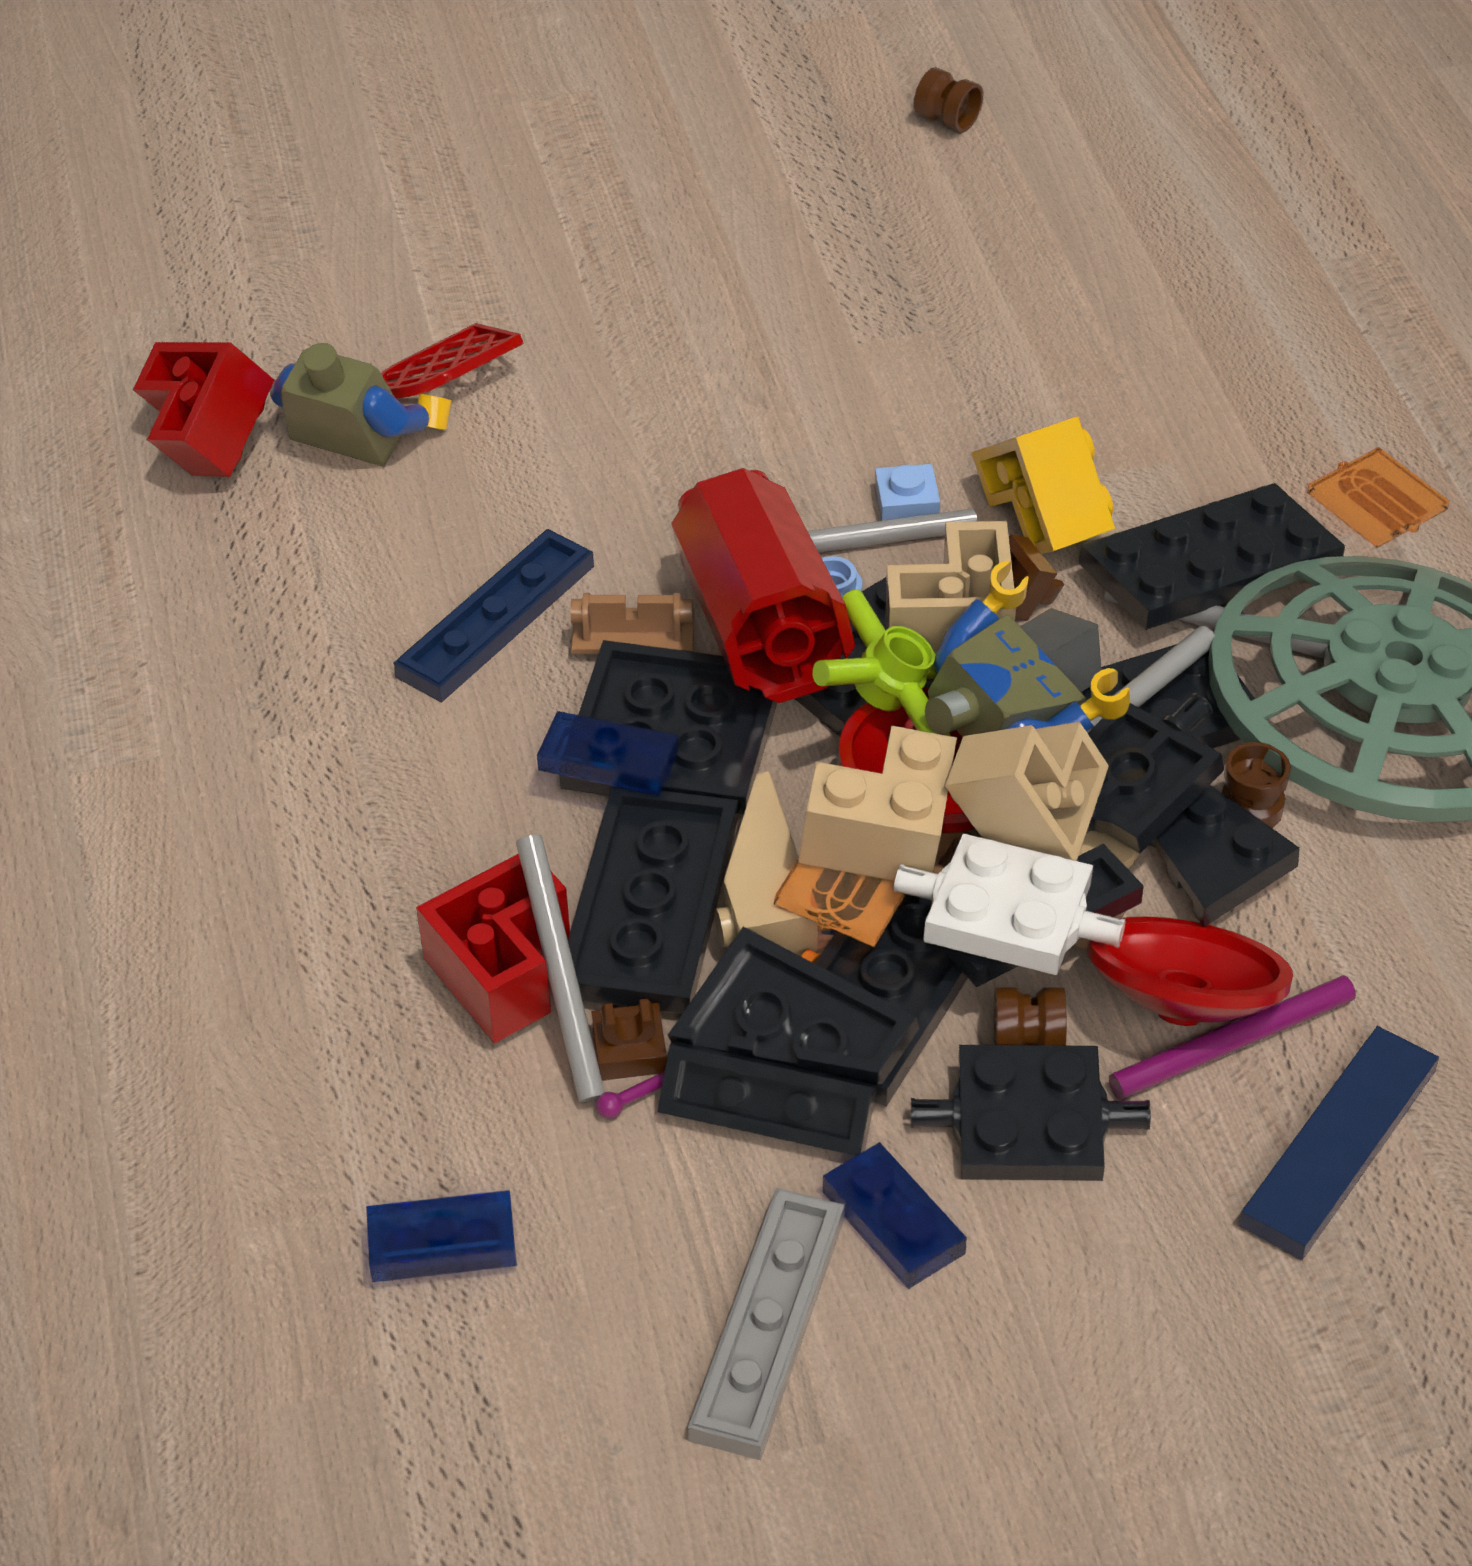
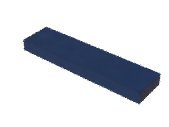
M547 528L393 662L395 678L442 703L594 567L593 551Z
M1376 1026L1243 1208L1239 1226L1303 1260L1434 1075L1439 1056Z

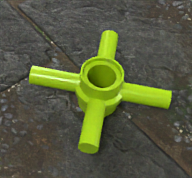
M855 589L847 592L842 598L846 604L848 617L865 644L866 650L863 652L862 658L817 661L813 667L815 683L819 686L855 684L859 694L874 707L885 711H896L903 707L918 731L937 734L927 723L925 706L929 700L922 690L927 679H935L937 675L933 667L936 653H934L927 640L912 629L903 626H892L885 630L862 591Z

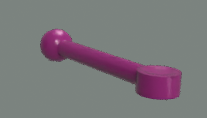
M665 1071L618 1094L614 1092L603 1093L596 1101L598 1114L607 1119L616 1118L620 1115L623 1106L662 1088Z

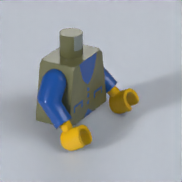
M328 343L314 344L303 350L295 364H288L283 368L270 389L272 401L284 408L290 440L385 467L402 435L421 432L426 427L446 430L452 400L419 394L417 404L403 406L394 397L378 368L370 363L338 355L335 348Z
M1002 561L997 564L991 571L989 594L982 602L976 598L945 632L936 653L933 667L937 675L928 690L929 701L925 706V717L930 728L940 735L957 730L963 737L1030 725L1037 729L1080 722L1087 732L1094 727L1091 721L1098 716L1105 719L1122 717L1127 712L1130 704V689L1125 688L1114 696L1103 695L1111 691L1118 683V673L1115 669L1107 668L1094 675L1091 681V698L1085 701L1086 697L1010 615L999 619L996 613L1001 608L1013 609L1023 603L1026 598L1028 576L1022 580L1018 587L1005 589L999 583L1004 581L1009 574L1011 562Z

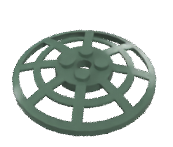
M1367 556L1324 557L1300 561L1272 570L1240 590L1227 603L1216 623L1215 637L1212 640L1208 656L1210 686L1218 708L1234 733L1244 743L1262 742L1282 751L1289 759L1291 766L1289 780L1318 796L1355 810L1393 819L1423 822L1472 820V787L1429 789L1399 786L1378 781L1387 752L1419 757H1449L1464 754L1472 768V720L1464 710L1472 695V628L1457 629L1442 618L1430 613L1433 602L1437 601L1472 620V583L1431 567L1396 559ZM1356 575L1362 576V577H1348V578H1342V579L1339 578V577H1337V576H1356ZM1302 580H1306L1314 585L1294 597L1282 609L1278 617L1240 615L1248 604L1271 590ZM1382 589L1410 593L1406 606L1395 604L1373 605L1357 590ZM1327 597H1332L1348 611L1335 625L1298 619L1309 607ZM1233 635L1271 636V661L1282 684L1281 686L1252 701L1249 699L1240 684L1233 665L1231 645ZM1291 638L1327 644L1324 654L1325 667L1302 675L1292 655ZM1335 688L1349 702L1371 713L1369 723L1360 721L1339 710L1319 694ZM1298 704L1306 713L1327 728L1362 744L1353 773L1333 766L1303 750L1277 731L1267 720ZM1442 720L1451 734L1434 736L1403 734L1395 732L1394 728L1396 722L1430 723ZM1269 749L1263 761L1277 772L1282 773L1280 755Z

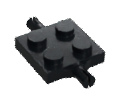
M1193 693L1172 716L1149 713L1130 703L1127 712L1122 717L1117 719L1102 718L1088 732V735L1109 767L1086 834L1089 831L1106 833L1141 854L1225 770L1222 753L1198 741L1191 733L1213 712L1212 706L1203 696L1199 698V694Z
M959 1045V1080L953 1092V1099L911 1098V1128L953 1127V1135L960 1147L961 1180L1103 1181L1105 1169L1104 1142L1107 1137L1108 1128L1150 1130L1151 1124L1150 1100L1108 1101L1107 1093L1100 1082L1098 1046Z

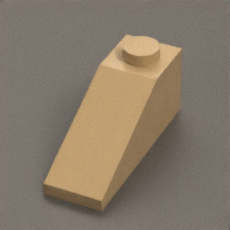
M769 771L756 774L724 878L725 907L715 909V921L722 948L729 947L744 926L799 956L807 949L818 953V921L776 903L800 864H798L799 856ZM811 894L809 899V905L812 911L817 912Z

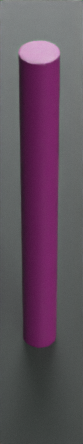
M1339 976L1285 999L1265 1011L1238 1019L1109 1075L1110 1087L1118 1099L1127 1098L1353 1001L1356 998L1354 985L1347 976Z

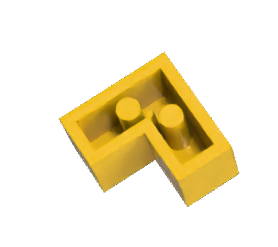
M1078 416L971 452L989 507L1012 501L1023 536L1029 537L1041 554L1056 551L1116 529L1112 519L1113 502L1107 488L1100 483L1093 462L1095 449L1092 438L1087 430L1082 428Z

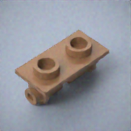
M583 593V599H571L570 612L571 623H573L571 654H599L603 640L693 652L695 614L693 599H681V593H674V595H638L637 608H626V595H590V593Z

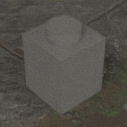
M1050 608L1020 626L1080 692L1089 688L1094 675L1102 670L1098 624Z

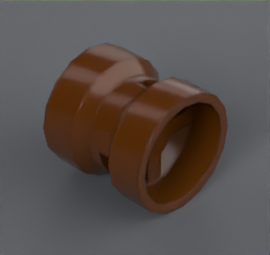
M934 67L924 74L917 86L914 96V110L917 115L931 121L942 119L948 128L960 133L966 132L977 120L981 111L984 92L982 86L968 79L956 81L951 73Z
M1248 742L1236 746L1228 754L1224 771L1225 784L1222 793L1271 828L1275 827L1281 821L1286 800L1284 791H1286L1291 771L1289 759L1282 751L1262 742ZM1269 749L1280 755L1282 773L1277 772L1263 761Z
M995 987L993 1012L994 1045H1066L1067 1007L1065 988L1043 987L1036 994V997H1030V994H1022L1016 987Z

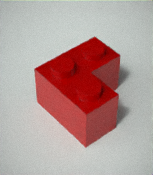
M155 342L133 391L159 411L147 438L151 444L192 476L230 477L235 466L241 460L243 448L257 418L264 410L265 400L275 379L231 342Z
M519 854L416 907L423 959L494 1044L551 1013L546 960L542 957V948ZM551 871L568 940L570 922L567 888Z

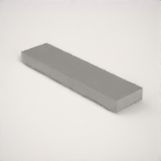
M779 1188L775 1189L688 1426L689 1442L757 1460L762 1459L844 1222V1204Z

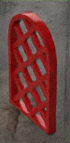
M475 323L393 364L382 371L381 375L396 399L411 397L440 387L524 343L520 333ZM485 341H487L486 343H483V344L473 345V344H476V343H480V342H485ZM461 347L460 349L450 350L452 348ZM479 352L474 355L466 356L467 354ZM455 357V359L446 360V361H442V362H441V360ZM448 368V369L443 370V371L435 372V370H440V369ZM424 373L423 375L409 378L412 375Z

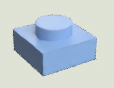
M932 464L875 468V490L881 521L940 513V498Z

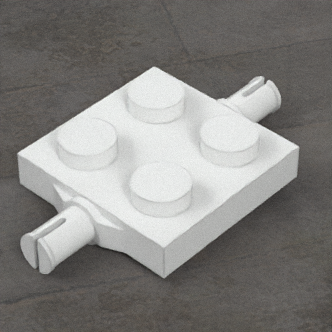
M967 834L962 835L952 861L939 874L900 864L894 882V892L896 893L900 892L932 900V907L925 921L924 942L1053 975L1058 974L1065 952L1077 942L1079 937L1119 948L1126 921L1125 919L1086 911V896L1091 885L1093 865Z

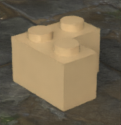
M1007 521L945 522L943 564L887 565L886 630L892 626H903L912 629L924 637L934 653H937L948 628L976 598L982 602L989 594L990 577L993 568L1002 561L1011 562ZM1012 563L1009 574L1004 581L999 583L1005 589H1014ZM1001 608L996 613L999 619L1010 615L1015 621L1016 608Z
M1080 722L1037 729L1030 725L963 736L953 765L949 770L945 786L950 792L952 799L960 806L981 838L1077 861L1109 765Z
M891 726L883 774L816 762L806 810L798 864L895 881L900 864L933 873L948 794L945 783L953 764L957 738Z

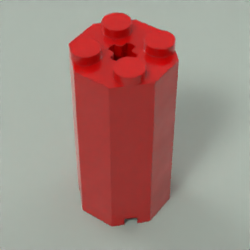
M745 468L697 482L694 488L686 491L680 497L678 502L679 512L671 525L682 565L735 685L749 691L750 685L761 690L765 698L777 703L828 688V686H819L815 683L813 678L814 664L819 660L840 659L842 654L847 659L855 648V642L846 604L785 487L770 481L768 476L762 471L747 470Z

